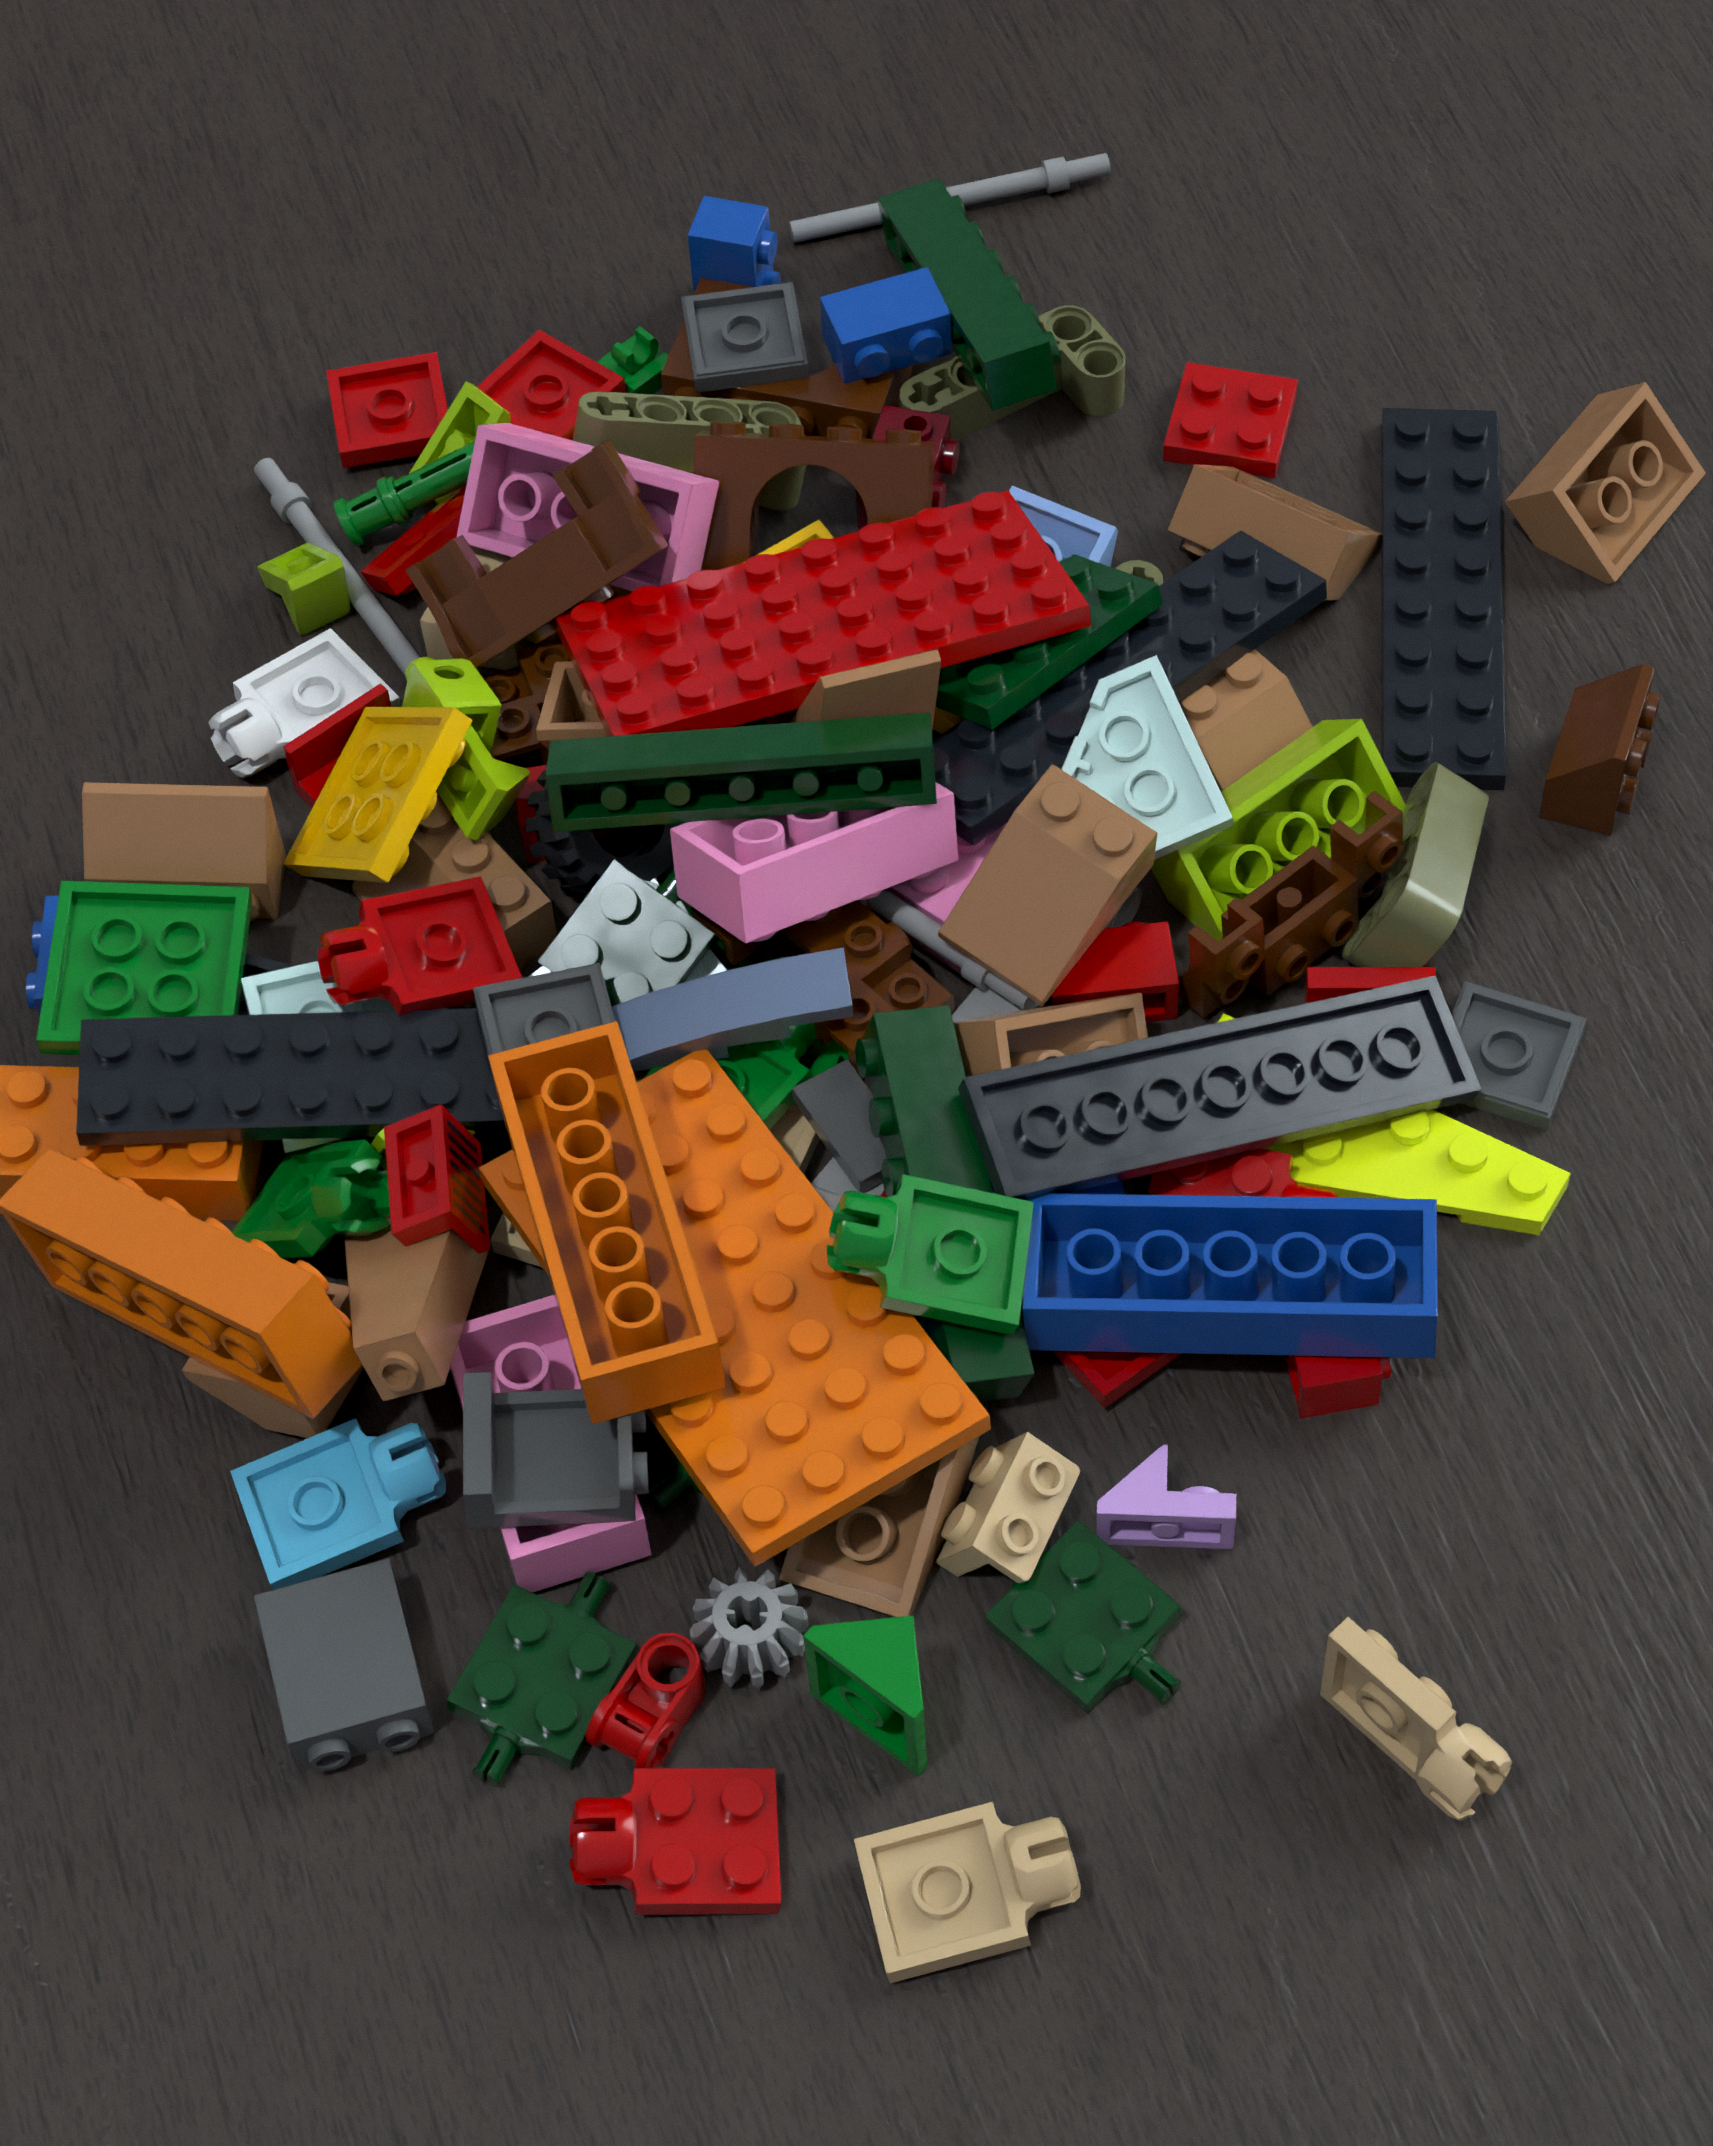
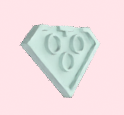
M1157 655L1100 679L1090 700V708L1078 737L1075 736L1062 770L1156 831L1157 841L1154 860L1232 827L1233 817Z

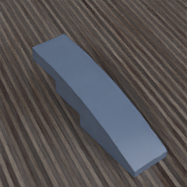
M844 948L780 958L707 975L653 991L611 1007L614 1019L618 1022L633 1072L666 1067L694 1051L708 1050L715 1060L729 1058V1046L790 1038V1026L854 1017Z

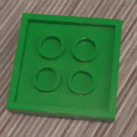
M61 881L36 1039L40 1054L80 1055L81 1020L238 1015L242 988L241 978H243L252 908L250 887Z

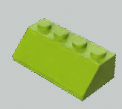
M1322 720L1221 791L1233 817L1232 827L1155 859L1151 870L1167 900L1195 926L1198 925L1216 941L1220 942L1223 939L1221 915L1227 911L1228 903L1236 897L1242 900L1313 845L1331 858L1330 826L1336 821L1341 820L1359 835L1363 833L1366 826V797L1372 792L1376 791L1401 810L1403 814L1406 805L1363 720Z

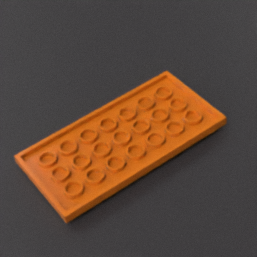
M701 1050L684 1056L636 1083L718 1340L726 1388L646 1410V1414L754 1567L989 1431L991 1429L990 1415L912 1314L880 1308L881 1291L879 1284L869 1277L836 1271L828 1265L827 1245L833 1246L834 1238L829 1236V1228L833 1216L832 1210L709 1051ZM512 1149L479 1167L480 1176L486 1189L548 1275Z

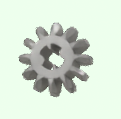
M739 1566L734 1576L735 1584L728 1586L713 1577L709 1585L711 1598L696 1599L693 1613L694 1619L698 1622L690 1628L691 1642L695 1645L696 1649L702 1650L700 1653L701 1665L707 1670V1673L722 1668L723 1680L730 1688L743 1674H750L752 1685L759 1690L764 1684L765 1671L771 1670L786 1679L787 1673L790 1672L787 1657H803L805 1647L801 1633L806 1631V1628L809 1626L807 1611L803 1607L796 1606L798 1603L797 1590L791 1583L776 1588L775 1575L769 1569L756 1582L749 1581L748 1574Z

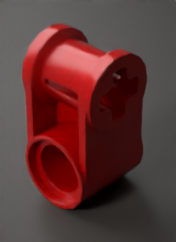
M661 1633L650 1638L641 1647L639 1653L615 1688L598 1705L587 1728L586 1742L597 1749L604 1745L610 1747L635 1762V1768H660L670 1754L678 1735L694 1711L702 1703L706 1693V1680L695 1645L688 1638L677 1633ZM679 1666L688 1670L687 1674L676 1683L662 1684L655 1681L657 1675L668 1667Z

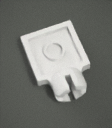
M330 628L234 681L233 688L237 702L217 712L209 720L208 723L211 730L215 729L211 740L226 766L248 758L232 767L231 771L236 776L242 778L250 777L274 764L278 759L286 758L283 749L284 745L380 683L388 690L392 707H401L400 697Z

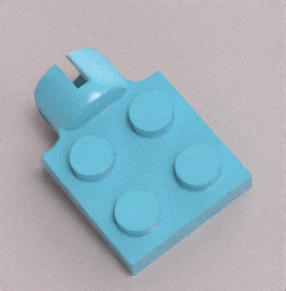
M355 1418L230 1471L273 1590L319 1578L404 1541L400 1531V1519L407 1511L438 1499L446 1492L445 1477L443 1473L440 1474L439 1461L431 1442L427 1439L424 1429L418 1423H409L375 1437L366 1436Z

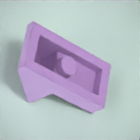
M1168 1445L1158 1448L1097 1501L1096 1535L1108 1545L1233 1549L1236 1494L1220 1493L1216 1489L1204 1486L1190 1487L1182 1492L1167 1491Z

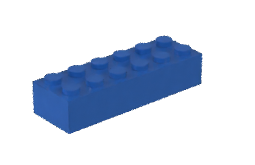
M1053 1193L1029 1199V1201L1034 1202L1022 1306L1024 1329L1029 1350L1435 1358L1438 1317L1437 1199Z

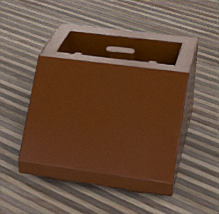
M1641 664L1575 688L1545 780L1539 818L1611 836L1618 812L1630 814L1639 779L1633 777L1638 776L1640 767L1644 768L1653 737V732L1642 730V728L1652 730L1661 694L1650 692L1655 670L1654 666Z

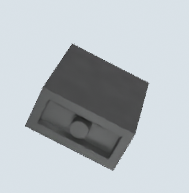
M491 1372L463 1373V1496L468 1529L636 1521L635 1494H649L647 1452H634L633 1434L647 1433L646 1410L591 1425L581 1389L494 1393Z
M389 1558L254 1595L287 1744L299 1771L309 1769L314 1771L334 1770L347 1764L351 1757L379 1749L385 1752L405 1750L415 1745L420 1738L434 1733L404 1616L405 1611L399 1587Z

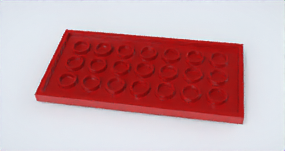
M1009 490L1000 493H982L975 496L971 501L945 508H927L918 512L916 516L887 524H869L858 532L840 537L814 539L805 543L802 547L778 554L756 555L749 558L745 563L716 571L701 570L691 574L687 579L665 585L639 587L628 595L606 600L602 603L596 601L584 602L575 606L572 610L563 612L555 617L558 635L607 736L734 727L798 709L822 676L937 649L941 658V668L1092 626L1088 602Z

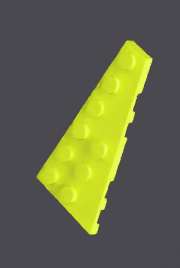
M1223 1013L1218 1022L1228 1021L1235 1018ZM1435 1110L1422 1111L1262 1148L1291 1154L1294 1162L1291 1178L1295 1182L1333 1191L1338 1198L1437 1199V1212L1455 1214L1462 1223L1534 1235L1541 1234L1565 1193L1571 1173Z

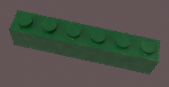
M937 178L878 197L877 201L886 246L904 273L928 267L951 313L952 349L991 410L994 411L1057 390L1054 366L1061 363V357L1053 333L1051 331H1042L1034 305L1031 302L1023 303L1016 279L1013 275H1004L999 255L995 248L987 249L985 247L983 234L976 221L968 222L966 211L959 195L951 196L941 180Z
M931 712L550 741L546 768V782L553 832L937 804Z
M949 1005L873 1013L863 1037L857 1039L855 1055L860 1076L862 1078L869 1077L873 1095L869 1102V1122L874 1137H882L887 1159H884L882 1164V1180L887 1197L896 1194V1187L902 1174L993 1193L988 1172L958 1091L959 1085L966 1076ZM1021 1313L1019 1326L1013 1335L913 1315L917 1322H923L927 1335L979 1402L1019 1397L1035 1374Z

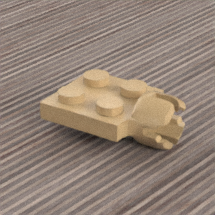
M1347 1617L1328 1635L1320 1695L1415 1779L1423 1794L1449 1817L1462 1821L1476 1813L1471 1809L1476 1798L1485 1792L1491 1796L1494 1795L1510 1771L1512 1761L1506 1750L1477 1726L1465 1723L1458 1727L1455 1719L1456 1711L1452 1709V1703L1444 1690L1427 1677H1420L1418 1679L1398 1661L1397 1653L1392 1645L1378 1632L1371 1629L1365 1632L1353 1620Z
M993 1802L854 1839L879 1946L890 1983L1031 1946L1028 1936V1921L1037 1912L1073 1903L1080 1897L1081 1884L1067 1831L1061 1820L1056 1817H1047L1018 1826L1002 1824L996 1815Z

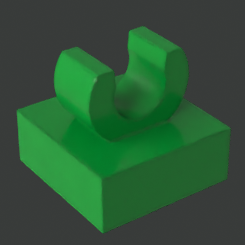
M639 326L635 329V335L622 344L619 342L615 343L612 351L598 360L597 363L624 377L627 393L653 394L662 388L661 373L669 355L659 348L655 337Z

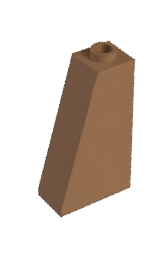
M386 1217L390 1224L380 1232L368 1236H345L353 1349L383 1401L445 1385L488 1251L478 1254L453 1229L405 1247L392 1235L391 1217Z

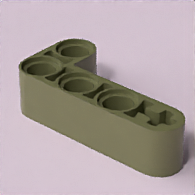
M1064 305L1038 316L1042 331H1051L1059 348L1061 363L1054 366L1057 390L992 411L959 358L955 356L904 382L900 389V408L950 415L951 440H958L1061 389L1085 414L1108 416L1121 409L1125 401V353L1091 313L1075 305Z
M590 392L584 394L579 399L572 441L596 447L600 443L610 440L617 453L693 473L694 435L701 431H710L711 421L746 423L745 433L769 434V424L801 425V422L793 409L781 403L771 401ZM807 465L794 466L778 473L767 485L759 506L778 511L794 508L799 503Z
M1437 762L1432 763L1423 772L1408 797L1403 814V853L1388 871L1382 897L1360 920L1355 932L1346 942L1342 954L1344 960L1356 967H1423L1441 948L1455 929L1463 910L1489 800L1487 793Z

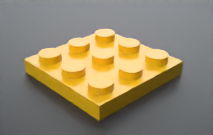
M365 707L283 864L301 876L389 883L391 877L396 875L406 863L409 856L408 844L419 823L425 820L434 809L437 802L436 790L447 769L453 766L462 755L465 748L464 736L473 720L454 707Z

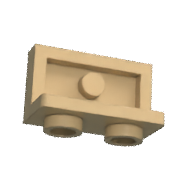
M1029 1432L997 1447H987L979 1455L969 1473V1480L974 1484L966 1501L960 1503L944 1523L941 1536L946 1539V1542L935 1563L957 1577L990 1564L1017 1583L1029 1580L1080 1474L1079 1467Z

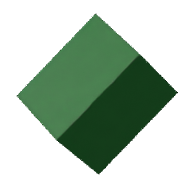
M913 1615L812 1626L803 1636L810 1695L919 1777L927 1767L924 1708Z

